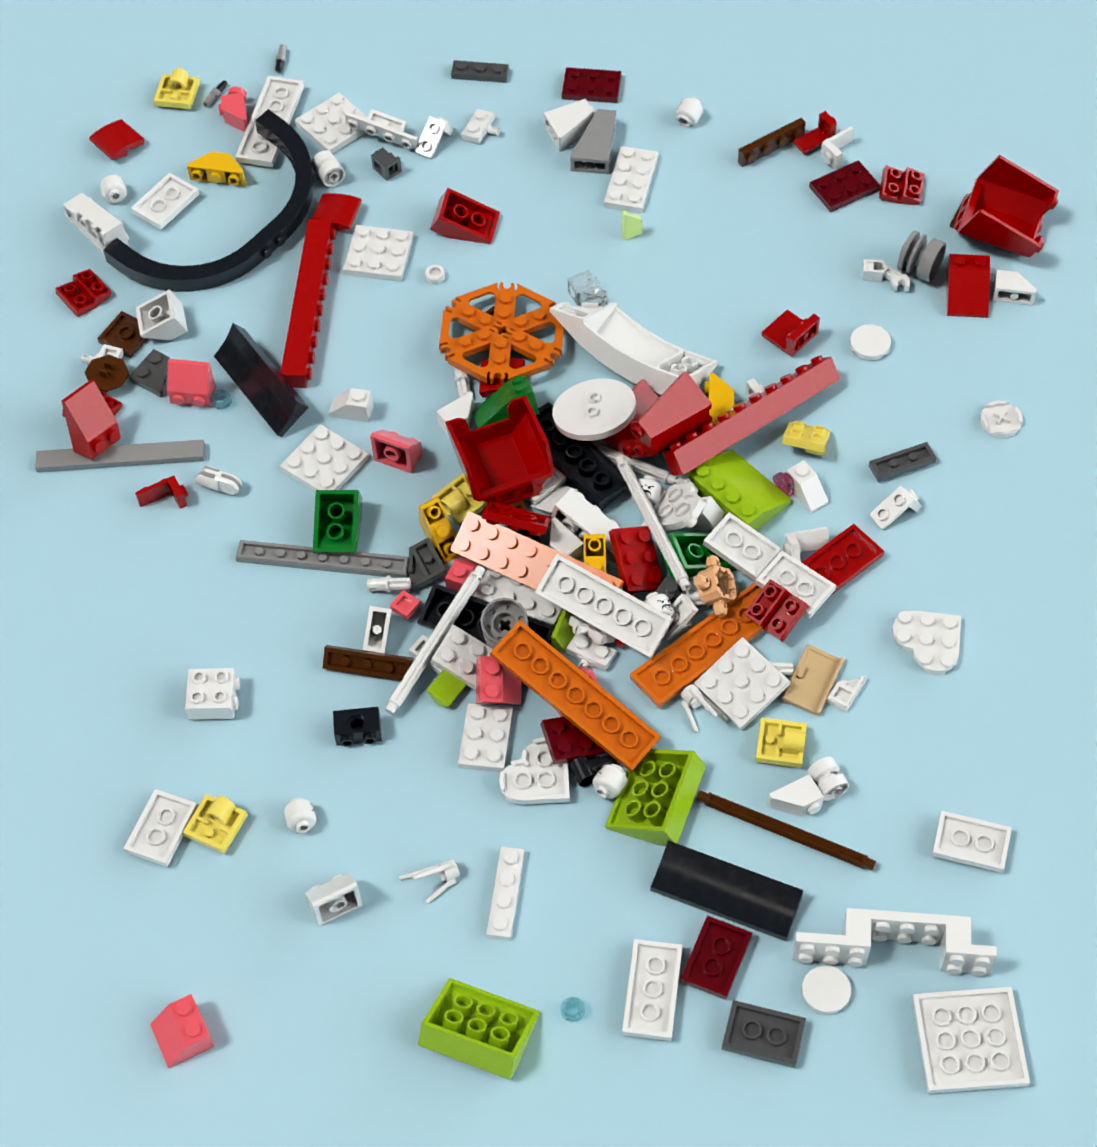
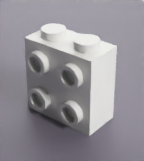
M234 668L188 670L185 710L189 720L234 719V712L239 707L236 690H240V677H236Z

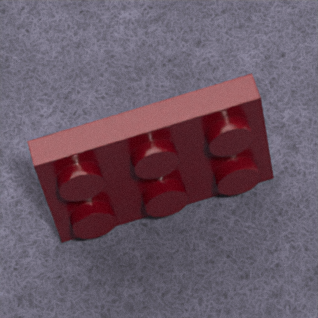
M566 67L562 99L577 101L586 99L591 102L618 103L622 71Z
M857 160L811 181L809 188L830 212H833L879 191L880 184L862 163Z
M564 716L545 719L540 724L553 764L572 762L580 756H587L589 759L608 754Z
M707 915L680 982L727 1000L753 932Z

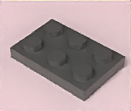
M733 1000L722 1050L795 1068L806 1018Z

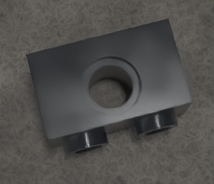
M378 706L333 711L334 737L337 746L349 747L353 744H374L382 741L381 717ZM355 727H362L359 730H354Z

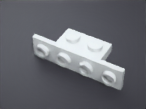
M371 109L367 119L346 111L345 125H348L350 128L359 129L371 136H378L387 142L400 144L406 149H416L418 137L404 133L407 126L406 121Z

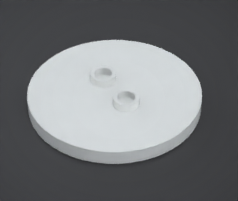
M592 379L578 383L563 392L553 406L552 415L556 428L563 435L575 440L593 441L610 437L624 429L634 418L637 404L633 391L626 384L613 379Z

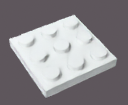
M337 93L295 119V125L321 149L331 151L334 154L366 133L345 125L346 111L366 119L367 116L342 94Z
M356 225L343 268L344 275L402 281L414 239V232Z
M320 424L280 465V469L315 492L316 490H340L369 459V453Z
M743 637L694 682V685L741 730L753 721L791 684L778 669Z

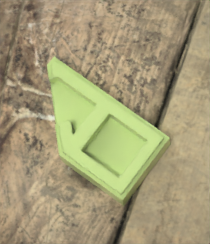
M623 210V239L627 240L642 234V219L640 216L629 214Z

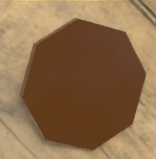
M111 355L91 360L84 372L87 380H93L98 389L103 392L123 387L129 376L124 360Z

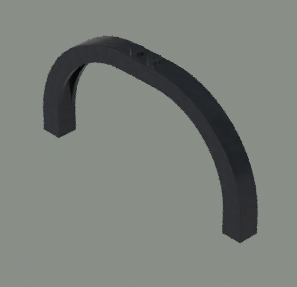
M269 109L255 120L257 133L279 148L290 161L295 171V184L291 197L283 210L237 251L213 262L200 265L177 266L150 260L116 238L103 249L106 262L140 284L166 291L170 289L176 292L199 291L218 287L250 272L286 242L297 230L308 213L313 197L314 180L311 159L303 140L287 122Z

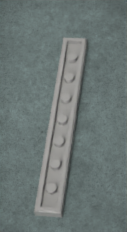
M203 439L110 446L94 459H89L75 453L73 448L36 451L35 469L37 472L204 461L205 443Z
M240 540L236 554V561L242 563L381 577L390 575L392 578H407L410 558L406 556L366 552L313 553V547Z

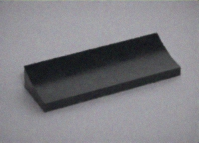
M232 323L225 341L214 357L276 435L283 437L309 407L244 328Z
M549 402L538 409L540 414H537L536 417L548 439L554 466L566 476L565 483L569 487L577 489L578 491L576 492L582 493L589 503L596 505L603 511L617 496L628 489L627 483L624 481L617 466L591 441L575 440L563 435L555 426L552 415L553 405Z
M434 583L417 624L434 630L459 591ZM470 596L455 620L454 625L488 645L484 640L480 619L482 611L489 602ZM527 616L529 628L551 645V636L555 626ZM502 626V631H503V630L509 631V630H510L509 626H508L507 628L504 627V626Z
M669 840L650 887L652 892L783 941L787 940L804 891Z

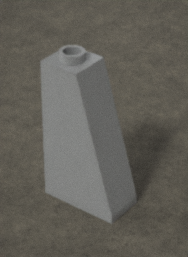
M597 109L570 156L571 171L609 174L616 130V110Z

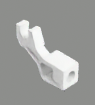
M864 259L862 280L882 282L886 278L890 280L894 291H897L898 285H903L905 287L904 291H909L910 278L906 274H902L887 266L883 260Z

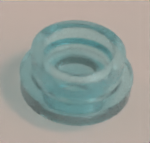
M217 390L212 394L211 404L214 408L225 409L230 406L232 399L227 391Z
M570 997L563 1001L561 1004V1015L565 1020L576 1022L583 1018L585 1005L582 1000ZM571 1007H575L577 1012L570 1013L568 1010Z

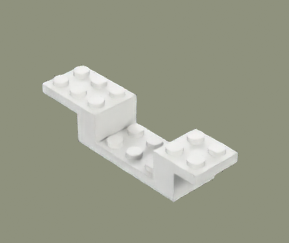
M846 908L842 935L796 932L793 947V960H798V962L803 964L823 962V964L829 966L839 963L847 964L850 967H861L867 964L871 939L877 942L897 940V942L904 944L910 942H922L924 945L940 943V971H946L952 975L971 973L973 976L978 977L990 974L997 956V946L971 945V917Z

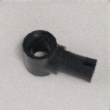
M609 754L597 759H588L587 756H580L569 764V768L579 786L585 787L592 784L593 778L602 766L606 764L617 765V760Z

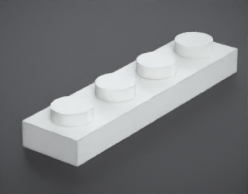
M501 847L486 933L487 938L511 941L525 855L524 849Z

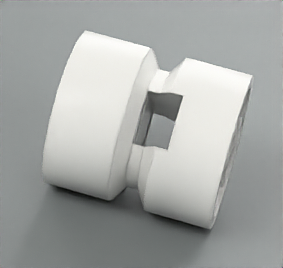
M324 150L313 157L311 161L312 168L325 186L334 187L342 182L345 177V170L331 151Z
M829 756L816 761L807 770V774H810L823 794L824 801L838 798L850 786L844 774L839 773L840 768L834 758Z

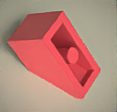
M243 92L220 96L221 104H218L220 116L224 115L225 123L245 132L248 126Z
M463 556L454 560L445 577L446 587L459 591L477 565L482 567L483 565Z

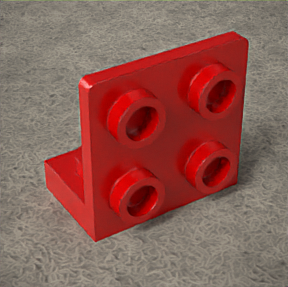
M786 310L762 331L761 336L792 357L818 334L820 317L812 314L808 319L802 320L791 311Z

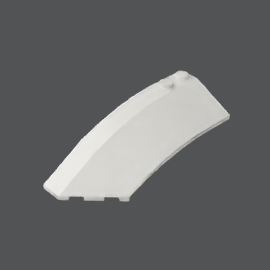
M561 302L550 308V313L579 345L594 358L634 384L644 379L658 396H661L683 372H688L700 388L709 377V373H712L718 364L716 360L682 349L651 333L617 307V303L598 306V303L581 302V306H571L570 302Z

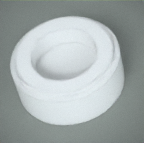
M440 265L427 267L425 270L426 281L434 285L442 283L445 279L444 268Z

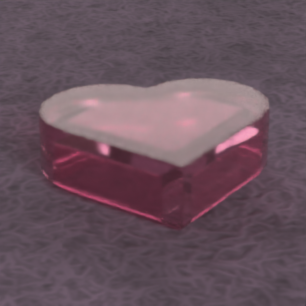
M778 472L773 476L772 480L775 486L789 497L794 494V480L788 473Z

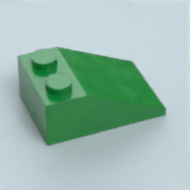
M516 376L507 381L473 411L478 428L509 418L507 410L509 402L526 395L535 415L540 414L527 376Z
M316 490L313 553H356L362 518V496L359 490Z
M670 533L667 536L679 561L689 576V581L691 577L697 576L698 572L706 569V559L711 555L719 558L721 567L728 568L731 572L737 570L702 545L704 539L710 533ZM658 548L670 577L675 579L660 548Z

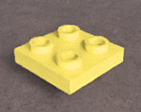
M181 68L174 69L171 75L163 74L154 98V105L191 109L200 84L199 77H190Z
M801 421L789 422L783 435L782 444L803 448L805 453L824 456L831 430L820 425H805Z
M463 473L432 496V499L435 497L439 498L446 515L460 527L468 511L478 514L488 504V502L482 500L479 502L473 499Z
M761 717L755 762L802 768L807 723Z
M206 794L184 829L183 835L225 854L248 816L247 811L235 807L234 803L226 797L217 796L214 798Z

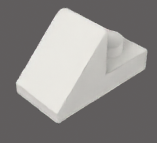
M681 594L672 604L674 615L671 618H673V621L664 635L667 641L695 626L690 619L698 612V609L687 594Z

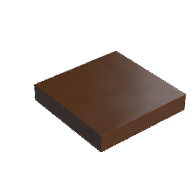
M121 311L97 339L102 345L106 344L123 349L124 355L132 358L148 338L140 336L137 318Z

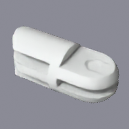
M206 465L195 478L197 485L230 495H235L242 487V482L237 476Z

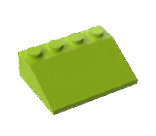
M732 449L712 457L687 473V478L698 488V496H711L725 512L723 518L730 512L756 531L792 503V499Z
M651 749L632 772L627 769V784L616 797L605 828L656 845H667L668 840L678 844L705 771V764L695 751Z
M449 978L421 1023L418 1046L511 1080L531 1037L540 1011Z

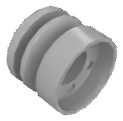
M913 230L902 246L897 269L900 271L906 270L908 274H912L917 268V278L931 282L944 259L947 243L933 238L927 245V235L922 234L920 236V232Z
M505 597L495 599L487 604L482 611L480 622L484 640L492 649L509 632L507 630L502 631V626L506 628L509 626L511 630L521 620L529 627L527 613L516 600Z

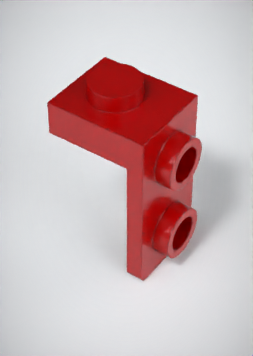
M826 111L820 113L818 128L794 139L793 144L803 154L822 146V142L836 134L837 122L835 118Z
M174 475L135 492L140 507L170 494L173 495L180 509L188 506L185 498L188 496L184 485H179Z

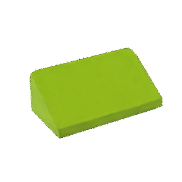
M565 609L562 610L551 636L552 647L566 653L567 646L575 636L572 630L573 627L568 624L570 617L575 615Z
M442 670L426 691L438 706L449 707L467 684Z

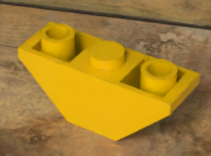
M210 152L187 164L190 180L239 186L246 185L243 169L230 154Z
M709 373V381H705L704 394H708V399L712 403L709 415L712 416V422H714L719 414L727 411L730 412L733 408L734 389L714 373Z
M435 497L418 506L419 523L426 538L430 539L437 554L446 564L460 556L450 551L456 535L439 498Z
M583 534L584 563L606 573L605 534Z

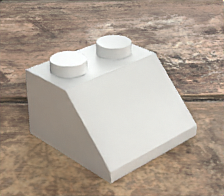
M170 289L135 307L140 336L142 338L172 340L188 332L183 303Z
M349 872L344 875H336L331 881L323 885H315L305 893L308 905L319 926L363 906L358 885Z

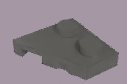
M153 349L128 376L130 382L161 398L164 393V383L167 381L168 360L170 357Z
M429 538L409 547L410 563L408 572L411 579V588L409 589L411 593L447 575L448 572Z

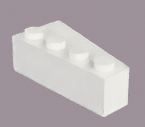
M80 193L63 204L67 218L103 254V249L116 238L129 246V237L124 230L123 223L95 203L90 197Z
M571 488L556 503L551 514L552 518H557L583 543V534H605L606 561L617 568L609 531L620 528L618 523L605 516L599 507L589 503L582 493L576 492Z

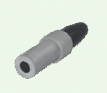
M284 44L279 46L278 55L276 56L275 71L279 74L282 71L286 58L287 46Z
M224 80L216 88H213L208 97L202 102L205 107H209L221 95V92L227 85V81Z

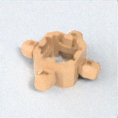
M711 555L707 557L706 569L698 572L694 578V585L698 588L699 597L702 602L712 605L714 614L717 617H723L727 614L726 603L736 599L739 589L735 585L734 575L730 569L721 567L717 556Z

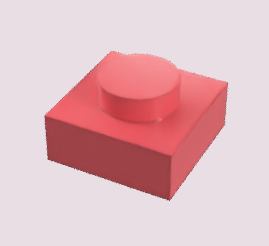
M403 590L390 604V609L408 621L421 606V601Z

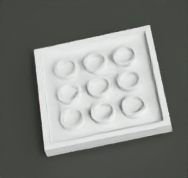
M1012 987L912 995L928 1094L1029 1086L1030 1079Z

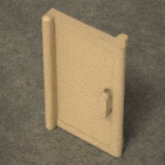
M807 644L790 679L791 684L786 688L781 698L783 703L788 702L819 716L845 659L843 657H835Z

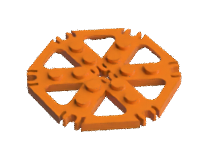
M497 282L455 297V300L451 301L453 308L446 306L445 310H443L439 340L440 353H446L445 361L448 364L487 383L488 377H490V384H493L496 378L501 379V385L505 383V378H507V381H510L516 376L530 377L551 369L554 366V359L552 358L559 360L560 355L562 356L564 327L550 313V308L555 306L556 302L517 284V289L515 290L514 283H511L510 288H504L503 282H501L499 289H497ZM488 294L494 295L496 297L494 316L471 306L469 302ZM519 296H525L541 305L539 309L515 317L516 299ZM456 321L475 332L458 338H451L449 336L450 322ZM551 326L556 327L555 340L551 343H546L530 335V333ZM490 349L489 362L485 367H479L464 359L470 355ZM511 349L535 362L518 369L511 368L509 366Z

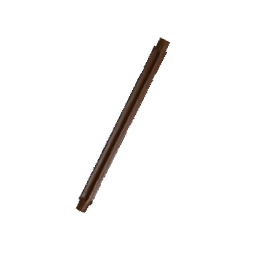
M700 790L696 800L704 803L705 806L862 869L866 868L873 871L876 861L868 858V855L711 792L706 793Z

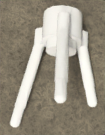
M694 684L687 686L681 692V697L684 700L681 702V705L687 713L694 732H698V728L690 707L695 709L703 705L714 717H717L718 714L725 721L729 720Z
M450 859L438 865L401 875L399 879L412 878L416 880L436 873L441 882L445 880L446 883L425 900V903L429 904L449 886L456 884L455 878L460 876V872L455 861Z

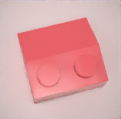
M169 359L167 393L170 403L211 407L216 386L210 363Z
M384 429L372 432L370 435L374 461L413 473L423 455L421 442Z
M478 657L476 659V704L521 705V681L493 657Z
M192 994L168 1004L150 1023L168 1068L214 1047Z

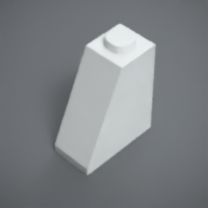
M586 99L544 112V126L559 151L564 150L584 133L595 114V110Z

